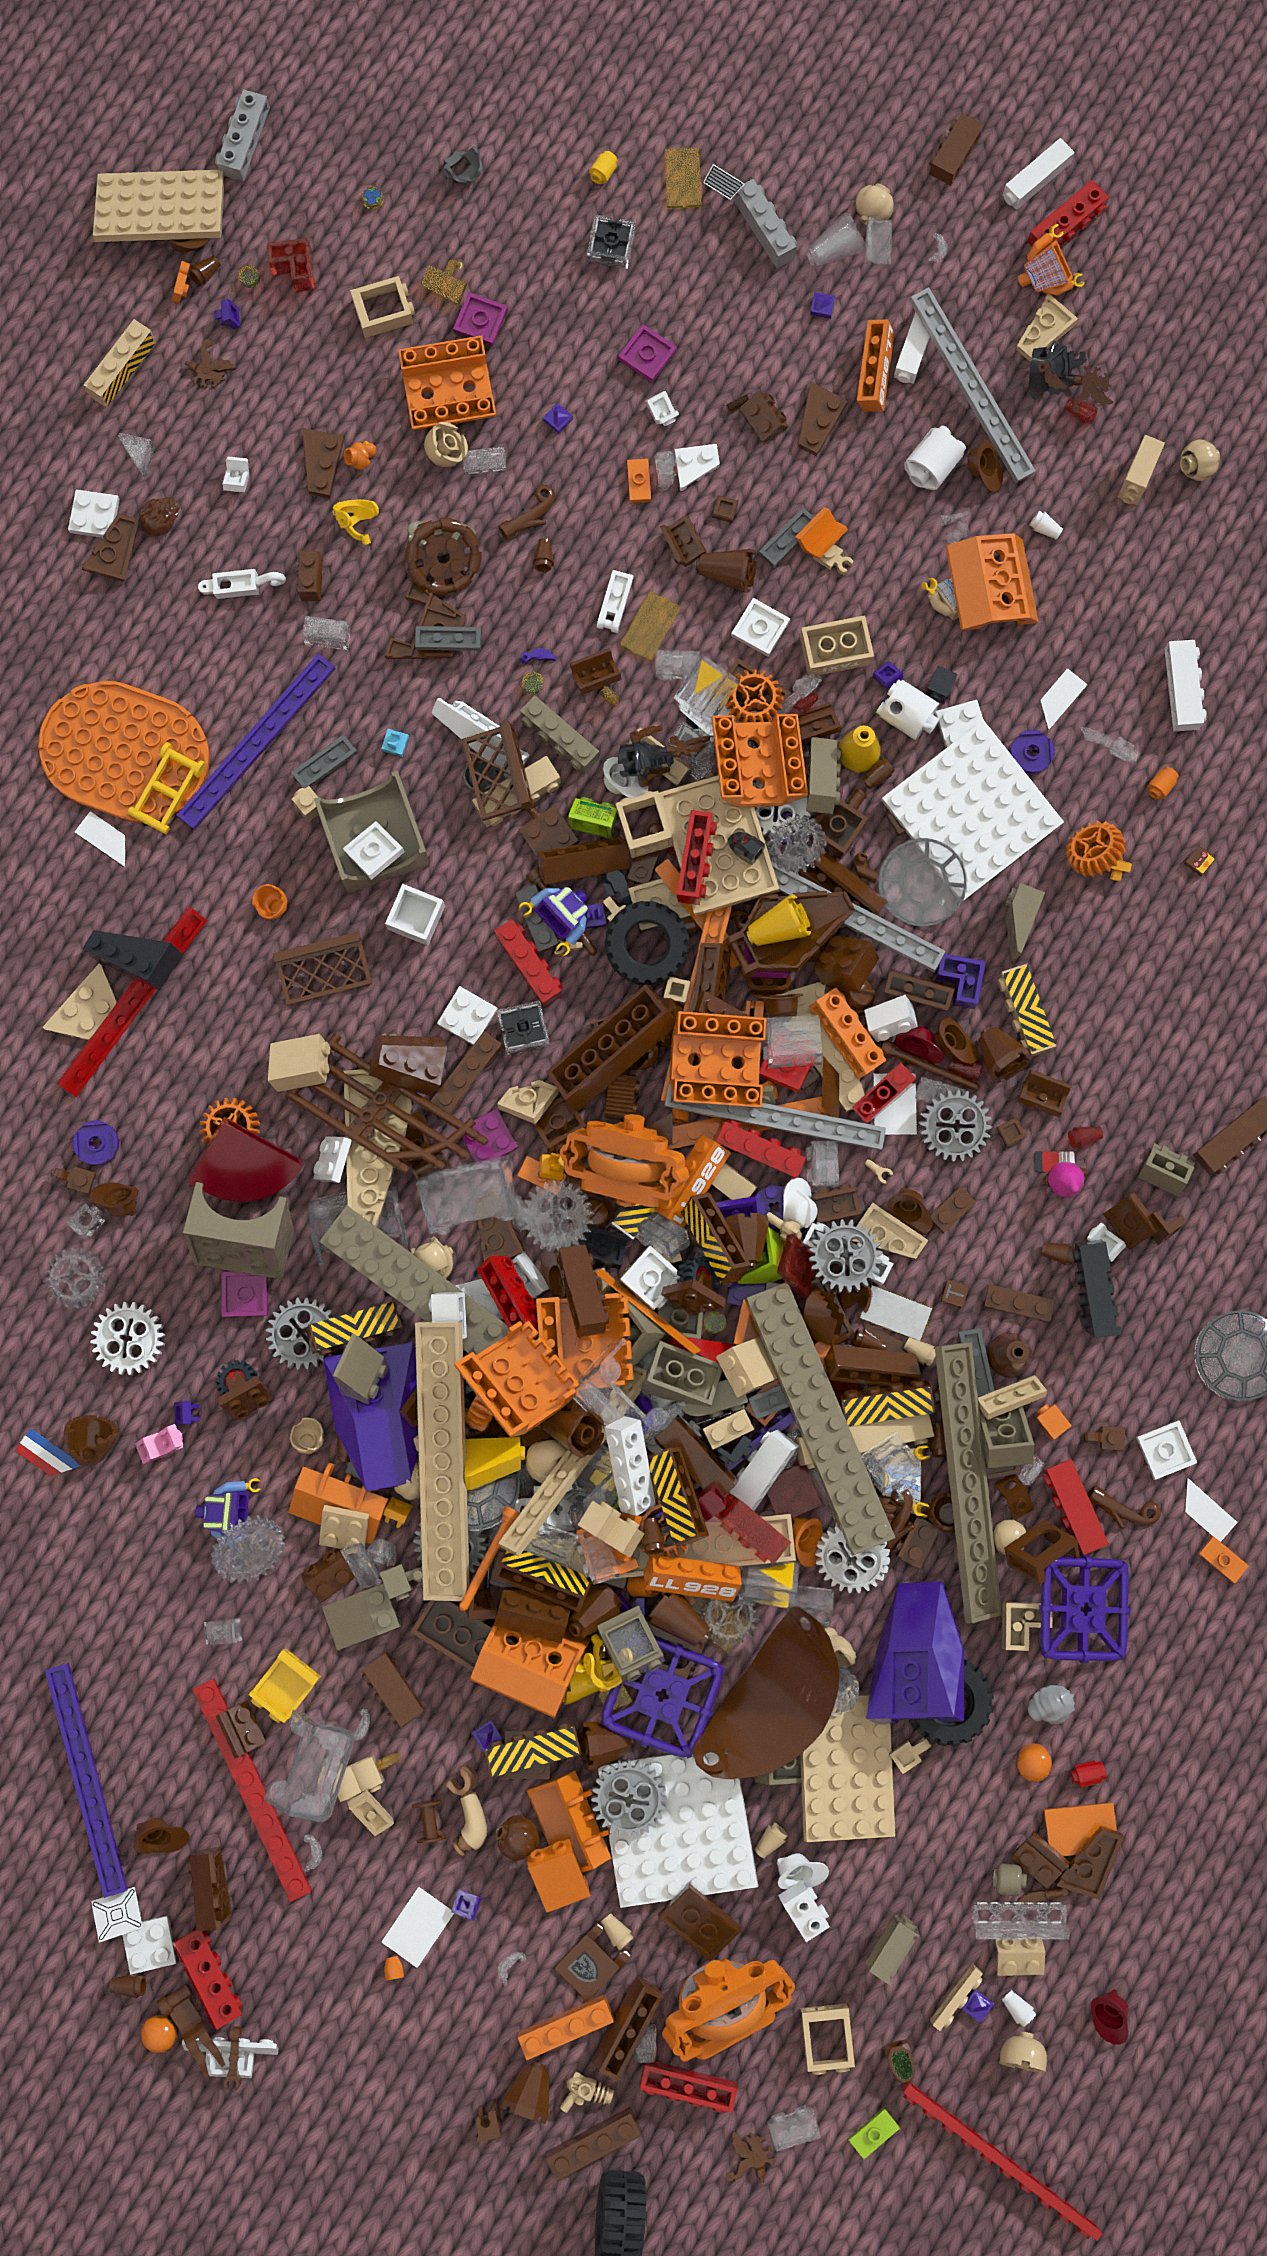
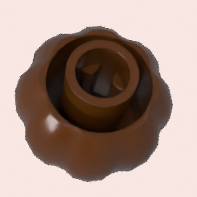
M511 1816L497 1828L498 1848L503 1855L511 1860H523L538 1847L539 1835L537 1827L525 1816Z

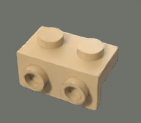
M1042 1937L995 1938L997 1976L1044 1975L1045 1949Z

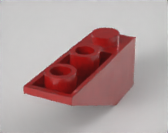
M899 1063L852 1108L867 1124L901 1097L918 1080L902 1063Z

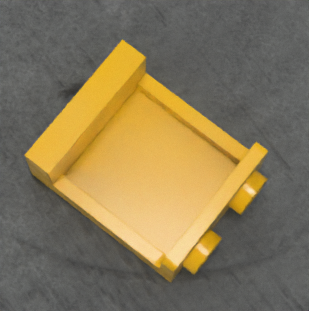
M285 1648L248 1695L252 1697L250 1701L260 1709L262 1707L270 1712L269 1716L274 1721L286 1723L322 1676Z

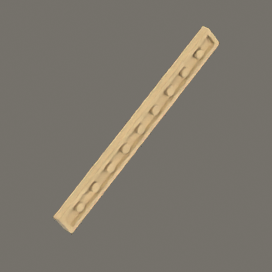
M634 1365V1380H629L626 1386L614 1387L610 1392V1401L599 1414L604 1422V1426H602V1433H604L602 1444L607 1438L605 1427L622 1418L640 1394L647 1373L646 1370ZM569 1450L566 1451L499 1541L501 1548L518 1557L521 1555L595 1453L581 1458Z

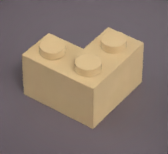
M592 1501L578 1526L629 1558L644 1535L638 1529L640 1526L638 1523L630 1518L626 1521L619 1518L621 1513L603 1501L600 1505Z
M1002 1602V1649L1029 1651V1627L1041 1628V1611H1039L1041 1603ZM1050 1611V1628H1052V1611Z

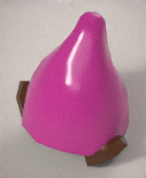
M1061 1162L1056 1164L1043 1178V1183L1050 1187L1059 1197L1072 1198L1080 1193L1084 1186V1178L1090 1172L1086 1168L1078 1167L1072 1162Z

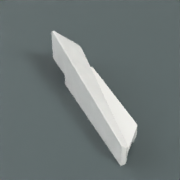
M438 698L432 710V714L461 739L500 727L461 701H455L451 705ZM501 735L492 736L489 744L498 747L502 740ZM476 741L469 743V746L478 752L482 743ZM486 746L481 756L490 761L495 750ZM520 749L523 764H525L530 754ZM499 753L494 764L503 767L507 760L506 756ZM506 773L503 774L507 779L511 777Z

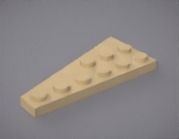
M818 982L790 990L784 994H776H804L798 997L797 1016L780 1020L798 1045L817 1052L813 1065L821 1078L823 1077V1056L839 1073V1103L845 1112L853 1110L852 1107L865 1096L861 1081L854 1074L808 1007L825 995L826 985Z

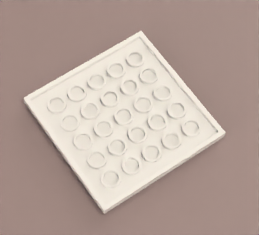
M984 720L881 799L912 840L920 838L935 839L947 844L959 855L967 873V891L964 900L1064 823ZM916 842L915 844L925 855V842ZM930 842L929 857L943 864L953 855L944 846ZM955 858L945 867L949 881L964 883L961 864ZM932 864V866L936 869V871L945 881L942 869ZM950 887L960 900L964 888Z
M707 1753L704 1756V1762L707 1765H715L719 1761V1757L715 1753ZM668 1754L630 1760L632 1766L639 1760L640 1768L648 1764V1772L656 1770L654 1779L662 1778V1782L658 1786H665L666 1790L660 1794L667 1796V1800L661 1802L666 1806V1810L658 1811L663 1818L654 1819L656 1827L651 1824L648 1825L649 1833L644 1829H640V1837L637 1836L635 1831H632L631 1838H628L627 1832L624 1831L622 1836L619 1837L618 1829H615L613 1833L609 1834L620 1908L672 1900L689 1883L703 1895L758 1887L740 1779L711 1777L696 1765L694 1757L687 1759V1757L681 1758ZM621 1761L622 1765L626 1766L627 1761ZM618 1762L609 1763L598 1768L599 1778L604 1779L602 1770L610 1772V1764L615 1769L618 1768ZM618 1779L614 1786L618 1789H623L626 1787L627 1781ZM640 1785L637 1792L640 1795H645L649 1792L650 1788L647 1785ZM609 1792L610 1796H621L614 1792ZM632 1794L624 1797L626 1803H629L630 1800H635ZM638 1801L645 1805L649 1804L648 1801ZM612 1802L608 1809L612 1812H617L620 1810L621 1804ZM634 1808L631 1815L639 1818L643 1815L644 1811L641 1808Z

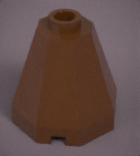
M987 1027L980 1033L981 1037L978 1041L988 1074L996 1083H1000L1001 1080L999 1078L1002 1077L1005 1080L1012 1078L1028 1065L1025 1061L1027 1058L1030 1061L1033 1058L1031 1053L1022 1044L997 1027Z
M744 1213L726 1217L725 1220L751 1264L749 1269L756 1268V1265L760 1264L769 1225L768 1216L760 1213H750L751 1217H745Z
M593 1581L581 1611H571L567 1623L569 1632L581 1639L598 1633V1625L624 1613V1611L620 1613L622 1601L609 1586L602 1585L600 1587Z
M593 1721L579 1723V1728L583 1727V1732H578L582 1753L580 1758L581 1761L587 1762V1765H583L584 1770L598 1769L630 1753L631 1748L635 1746V1740L614 1733L605 1726H602L601 1723Z
M532 2061L531 2065L526 2064L503 2098L500 2109L505 2110L506 2106H509L510 2113L534 2121L541 2117L540 2122L546 2124L549 2113V2072L545 2071L546 2065Z

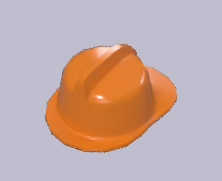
M794 1517L792 1519V1530L797 1558L804 1567H811L816 1564V1560L819 1558L815 1553L817 1549H820L817 1547L818 1542L822 1541V1523L817 1518L799 1519Z

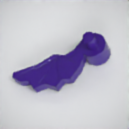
M536 648L530 654L523 652L520 661L524 664H527L531 659L556 661L557 657L551 654L550 650Z

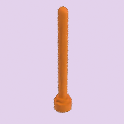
M505 1506L501 1519L503 1522L459 1605L461 1611H466L471 1604L500 1548L499 1541L520 1513Z

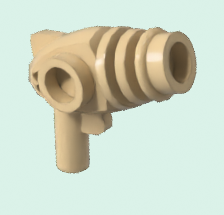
M768 1212V1222L780 1229L781 1234L779 1238L790 1247L798 1248L802 1244L801 1226L793 1220L784 1222Z
M575 2072L573 2077L567 2081L570 2093L560 2108L567 2113L574 2102L578 2105H583L584 2100L590 2102L593 2096V2103H596L597 2098H599L598 2103H601L603 2099V2104L610 2105L614 2090L610 2089V2087H607V2090H605L606 2086L604 2084L601 2089V2082L596 2087L597 2080Z

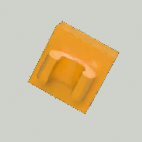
M1118 860L1117 866L1111 867L1110 879L1121 881L1122 872H1130L1132 864Z
M542 1154L540 1156V1177L561 1180L564 1176V1161L560 1154Z
M392 1497L383 1514L386 1516L385 1522L388 1523L390 1519L398 1521L396 1527H401L407 1520L413 1506Z

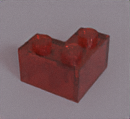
M309 238L267 243L268 262L272 275L291 273L295 292L316 290Z

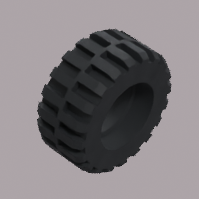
M640 901L624 907L610 922L605 936L606 955L612 968L625 980L638 985H656L669 980V977L674 976L684 964L689 951V935L679 915L668 906L654 901ZM644 922L654 923L662 928L668 941L664 956L652 964L636 962L631 958L626 949V938L629 931L637 924Z
M964 1659V1686L969 1694V1705L964 1714V1721L941 1722L936 1719H909L910 1724L924 1738L941 1746L951 1745L954 1747L960 1746V1743L965 1742L967 1744L971 1742L974 1736H979L983 1732L982 1729L985 1725L988 1726L990 1719H988L989 1715L993 1713L994 1706H992V1700L994 1697L993 1692L990 1690L989 1686L991 1685L988 1679L985 1678L983 1672L978 1667Z
M606 2170L602 2173L596 2207L595 2256H642L646 2219V2182L644 2175L640 2172Z

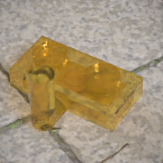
M449 260L445 272L432 265H428L420 285L460 304L468 283L452 276L455 269L462 268V262L459 260Z

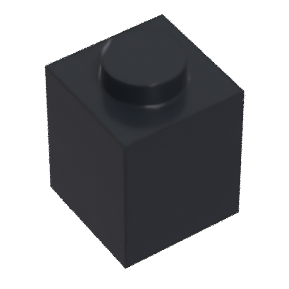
M937 666L925 694L938 703L945 704L958 674Z

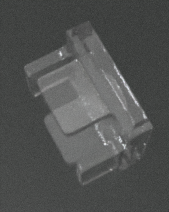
M897 1432L861 1455L869 1475L883 1496L893 1490L900 1494L917 1482L914 1476L922 1471L915 1455Z

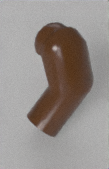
M857 853L853 860L856 873L875 883L879 872L868 867V857L865 853Z

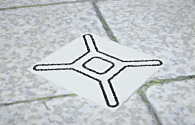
M135 1887L116 1895L91 1901L99 1942L143 1928Z

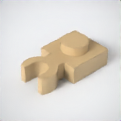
M835 544L820 559L813 556L814 560L830 570L833 566H836L838 572L842 575L847 573V569L843 568L842 565L848 564L852 566L854 562L850 557H842L843 550Z

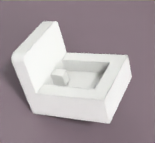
M666 391L645 401L656 425L663 423L664 426H667L675 421V416L679 415L678 411L674 410Z
M227 457V471L223 481V490L245 492L249 479L248 459Z
M1103 1223L1094 1227L1087 1237L1088 1241L1101 1239L1106 1242L1110 1262L1126 1247L1125 1242L1109 1232Z

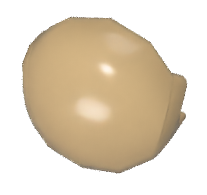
M302 1418L300 1423L292 1427L290 1434L292 1447L301 1454L316 1452L323 1445L325 1437L321 1423L315 1418Z
M1003 1520L996 1525L993 1531V1538L996 1550L1006 1556L1004 1548L1026 1533L1023 1525L1015 1520Z

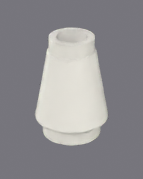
M1041 511L1037 512L1029 525L1033 528V531L1055 540L1063 530L1046 512L1042 513Z
M1012 1990L1001 1999L1015 2022L1022 2027H1025L1036 2016V2013L1033 2011L1034 2008Z

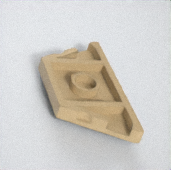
M100 964L94 968L43 1026L46 1031L90 1040L117 1003L112 987L104 972L105 970Z

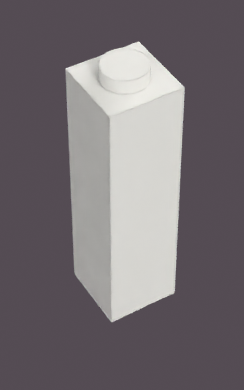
M1061 138L1058 139L1005 185L1002 196L1006 203L1018 210L1071 164L1075 152Z
M916 312L894 374V378L903 383L914 384L930 339V335Z

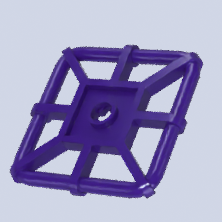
M1082 1556L1081 1558L1060 1557L1044 1569L1046 1581L1042 1583L1041 1605H1039V1611H1041L1040 1645L1041 1654L1044 1658L1088 1663L1089 1661L1123 1660L1126 1657L1128 1614H1130V1608H1128L1129 1566L1125 1561L1091 1558L1090 1556ZM1057 1566L1080 1567L1079 1585H1070L1057 1569ZM1091 1567L1113 1568L1098 1586H1089ZM1051 1575L1062 1588V1605H1051ZM1120 1575L1119 1607H1106V1590ZM1084 1603L1087 1606V1611L1085 1614L1080 1610L1081 1607L1084 1606ZM1050 1611H1061V1628L1050 1639ZM1106 1613H1119L1118 1645L1105 1630ZM1069 1632L1078 1633V1651H1055V1648ZM1088 1633H1097L1111 1652L1088 1651Z
M633 1633V1637L629 1639L625 1648H629L633 1655L637 1645L641 1656L646 1655L647 1652L643 1643L651 1645L646 1634ZM654 1637L661 1650L674 1654L668 1671L660 1668L654 1671L647 1670L642 1684L636 1681L629 1682L628 1680L622 1682L639 1689L634 1705L612 1715L611 1712L622 1683L615 1688H611L602 1710V1720L600 1722L608 1730L640 1742L641 1746L647 1747L648 1745L676 1757H687L689 1759L693 1757L694 1745L702 1736L708 1718L712 1716L713 1711L711 1709L722 1682V1671L724 1668L722 1664L719 1665L718 1662L709 1657L683 1648L684 1645L679 1643L675 1645ZM679 1657L710 1668L690 1679L673 1674ZM714 1675L703 1707L686 1701L691 1685ZM663 1688L666 1689V1694L669 1697L660 1702L656 1692H661ZM683 1707L700 1713L689 1745H687L678 1724ZM635 1711L651 1716L645 1734L617 1724L614 1721ZM657 1719L672 1724L682 1748L651 1737Z

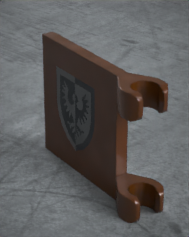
M599 1921L592 1926L585 1936L555 1966V1969L587 2002L630 1959L631 1955L630 1951L624 1948L613 1960L594 1941L604 1929Z

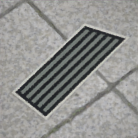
M714 164L703 182L730 200L744 186L743 182Z

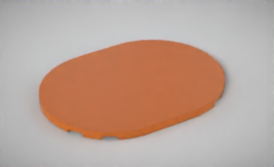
M100 681L87 685L83 684L72 689L63 698L58 699L48 711L39 734L38 748L43 770L59 792L76 803L130 822L143 823L128 815L127 812L131 806L135 808L162 760L159 754L165 743L172 744V750L197 763L201 760L206 762L203 774L199 778H193L173 815L177 814L205 783L210 763L206 736L199 723L189 711L169 699L121 682ZM170 758L158 781L178 792L191 769ZM153 789L141 812L160 821L164 818L174 799Z

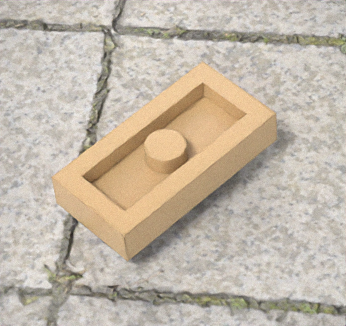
M368 1790L348 1802L349 1809L374 1836H377L394 1824L391 1815Z

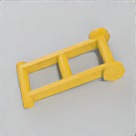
M168 742L164 744L160 751L159 757L162 760L135 808L131 806L127 812L128 815L164 834L168 833L170 827L167 824L193 778H199L206 768V762L201 760L197 763L172 750V744ZM170 758L191 769L178 792L158 781ZM153 789L174 799L161 822L141 812Z

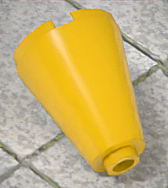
M859 726L847 733L841 739L838 749H841L840 762L845 768L856 773L871 770L881 756L880 743L874 731L868 726Z
M794 894L787 896L749 925V931H747L749 941L760 946L809 936L811 931H807V928L810 927V922L802 904L797 905L794 901L797 897Z
M557 1658L555 1664L560 1663L561 1659ZM583 1659L580 1660L563 1699L565 1705L599 1691V1687L593 1683L587 1674ZM600 1659L601 1665L613 1663L612 1660ZM613 1672L604 1678V1681L608 1680L613 1675Z

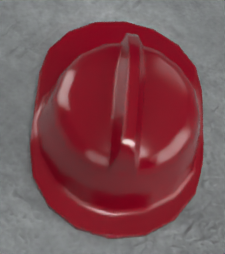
M918 1026L896 1036L895 1043L902 1051L932 1063L943 1062V1053L935 1045V1035L930 1030Z
M1113 1989L1110 1993L1094 1998L1091 2001L1093 2023L1100 2037L1111 2044L1120 2045L1128 2039L1127 2017L1129 2008L1126 2001L1118 1996L1117 1990Z

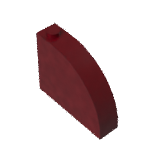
M224 1117L188 1174L187 1183H189L192 1189L195 1188L196 1182L203 1183L204 1192L223 1200L237 1202L259 1200L271 1196L287 1186L303 1167L302 1159Z

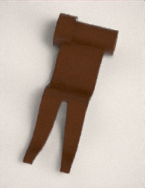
M186 1983L169 1996H163L156 2002L165 2017L169 2015L172 2017L182 2034L186 2047L197 2061L206 2079L209 2077L207 2064L196 2039L210 2051L221 2067L226 2064L219 2049L208 2035L199 2013L189 1999L193 1996V1992Z

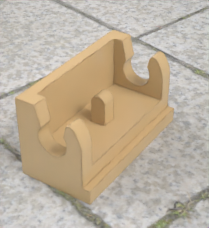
M726 1162L712 1183L713 1186L732 1200L751 1197L758 1188L757 1185Z

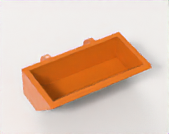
M328 1463L324 1473L303 1467L294 1488L288 1513L321 1525L324 1505L368 1513L369 1521L366 1543L373 1545L390 1498L371 1491L366 1492L364 1486L361 1488L350 1484L351 1474H347L344 1481L332 1477L335 1464Z
M575 1770L526 1790L549 1846L558 1841L570 1839L573 1852L582 1872L592 1870L611 1859L603 1839L604 1836L611 1834L609 1832L610 1828L600 1831L594 1812H592L586 1798L595 1794L592 1789L583 1791Z

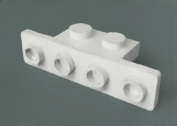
M220 2037L212 2039L226 2064L221 2067L210 2051L196 2039L200 2050L206 2052L205 2061L209 2076L226 2077L229 2071L231 2042ZM241 2038L238 2060L240 2078H252L255 2054L278 2055L277 2044L266 2039L259 2040V2043H252L248 2039ZM182 2040V2046L184 2050L189 2051L184 2043V2040Z

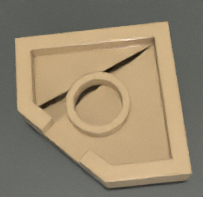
M538 1080L531 1082V1086L520 1089L518 1086L509 1088L497 1105L499 1110L536 1124L557 1097L559 1090L556 1086Z

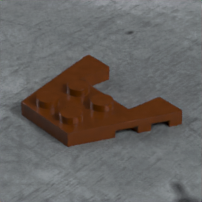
M410 580L405 599L425 605L418 626L464 627L466 621L464 614L447 602L440 600L433 593L428 592L427 589L419 588ZM390 637L384 656L387 659L453 658L455 650H416L415 637L412 644Z

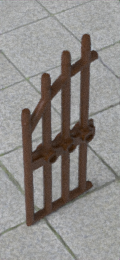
M334 1033L328 1040L330 1052L332 1050L369 1073L371 1064L340 1045L338 1042L341 1040V1036ZM328 1063L329 1074L369 1099L365 1106L360 1109L323 1084L310 1086L356 1116L349 1126L344 1125L299 1096L298 1093L303 1087L291 1089L285 1095L286 1098L405 1174L409 1172L410 1168L405 1163H401L400 1160L423 1159L429 1164L434 1165L435 1168L444 1170L446 1167L444 1162L437 1159L433 1154L445 1149L467 1160L470 1154L455 1144L464 1135L477 1140L482 1145H487L489 1142L484 1135H480L479 1132L473 1129L476 1122L471 1118L463 1123L413 1090L381 1080L383 1083L374 1092L330 1063ZM403 1094L458 1130L446 1138L394 1105V1103ZM389 1111L437 1143L422 1149L380 1121ZM376 1129L409 1151L386 1152L367 1138Z

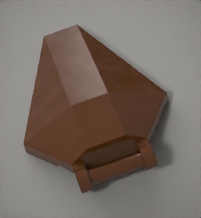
M827 891L792 893L797 897L794 900L796 904L801 903L810 922V927L807 928V931H811V934L802 938L757 946L755 943L752 944L747 937L749 925L787 897L778 896V894L760 896L741 931L729 936L725 940L742 969L741 974L743 978H749L758 971H799L855 911L846 891L827 893ZM743 940L754 960V963L750 965L739 945Z

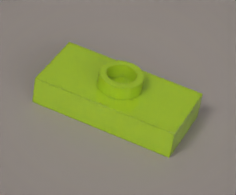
M883 2107L848 2139L861 2157L865 2159L897 2132L900 2127L885 2107Z

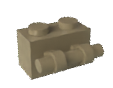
M1154 1143L1138 1178L1179 1197L1189 1181L1195 1162L1187 1159L1188 1156L1184 1154L1178 1155L1170 1151L1169 1147L1165 1145L1159 1146Z
M406 1563L380 1573L389 1599L395 1597L396 1601L412 1595L410 1591L415 1589L413 1579L417 1582L423 1581L422 1567L408 1571Z

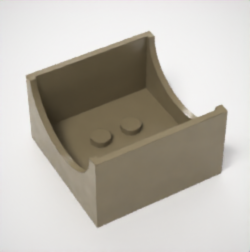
M398 770L391 772V776L380 785L362 793L340 799L327 800L321 797L314 799L340 877L348 893L430 865ZM377 821L403 847L405 852L371 880L344 853L343 848Z
M196 1182L183 1235L194 1265L282 1280L294 1228L287 1198L279 1197L275 1207L259 1218L234 1220L213 1211L206 1202L203 1183Z

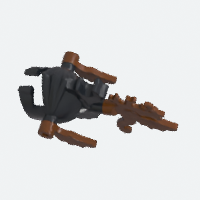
M1053 341L1048 354L1047 347L1033 348L1029 374V388L1033 399H1038L1045 391H1048L1051 395H1059L1061 392H1066L1069 386L1083 385L1082 393L1073 401V412L1077 413L1080 411L1078 402L1086 400L1090 393L1095 403H1100L1102 406L1113 404V401L1102 390L1097 388L1100 387L1107 392L1109 390L1108 387L1112 386L1109 384L1107 373H1104L1105 377L1103 378L1102 375L1097 377L1096 374L1101 368L1095 367L1093 373H1091V364H1089L1088 367L1084 366L1087 372L1086 376L1073 375L1071 373L1072 369L1087 362L1085 351H1081L1079 358L1076 359L1074 357L1075 352H1068L1067 346H1063L1062 342L1057 343Z
M662 726L647 727L639 732L633 731L630 733L632 744H620L617 762L618 764H623L625 770L620 771V775L624 778L638 776L639 786L646 787L649 785L650 779L670 772V767L674 763L675 757L680 758L681 754H684L686 757L688 755L691 756L690 752H700L705 747L703 743L710 741V736L692 738L687 740L686 743L678 740L677 736L670 737V743L675 746L662 747L640 741L646 736L662 731ZM667 764L668 767L663 768L660 765Z

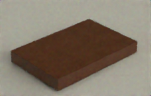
M690 1883L658 1913V1918L709 1961L716 1957L742 1930V1927Z

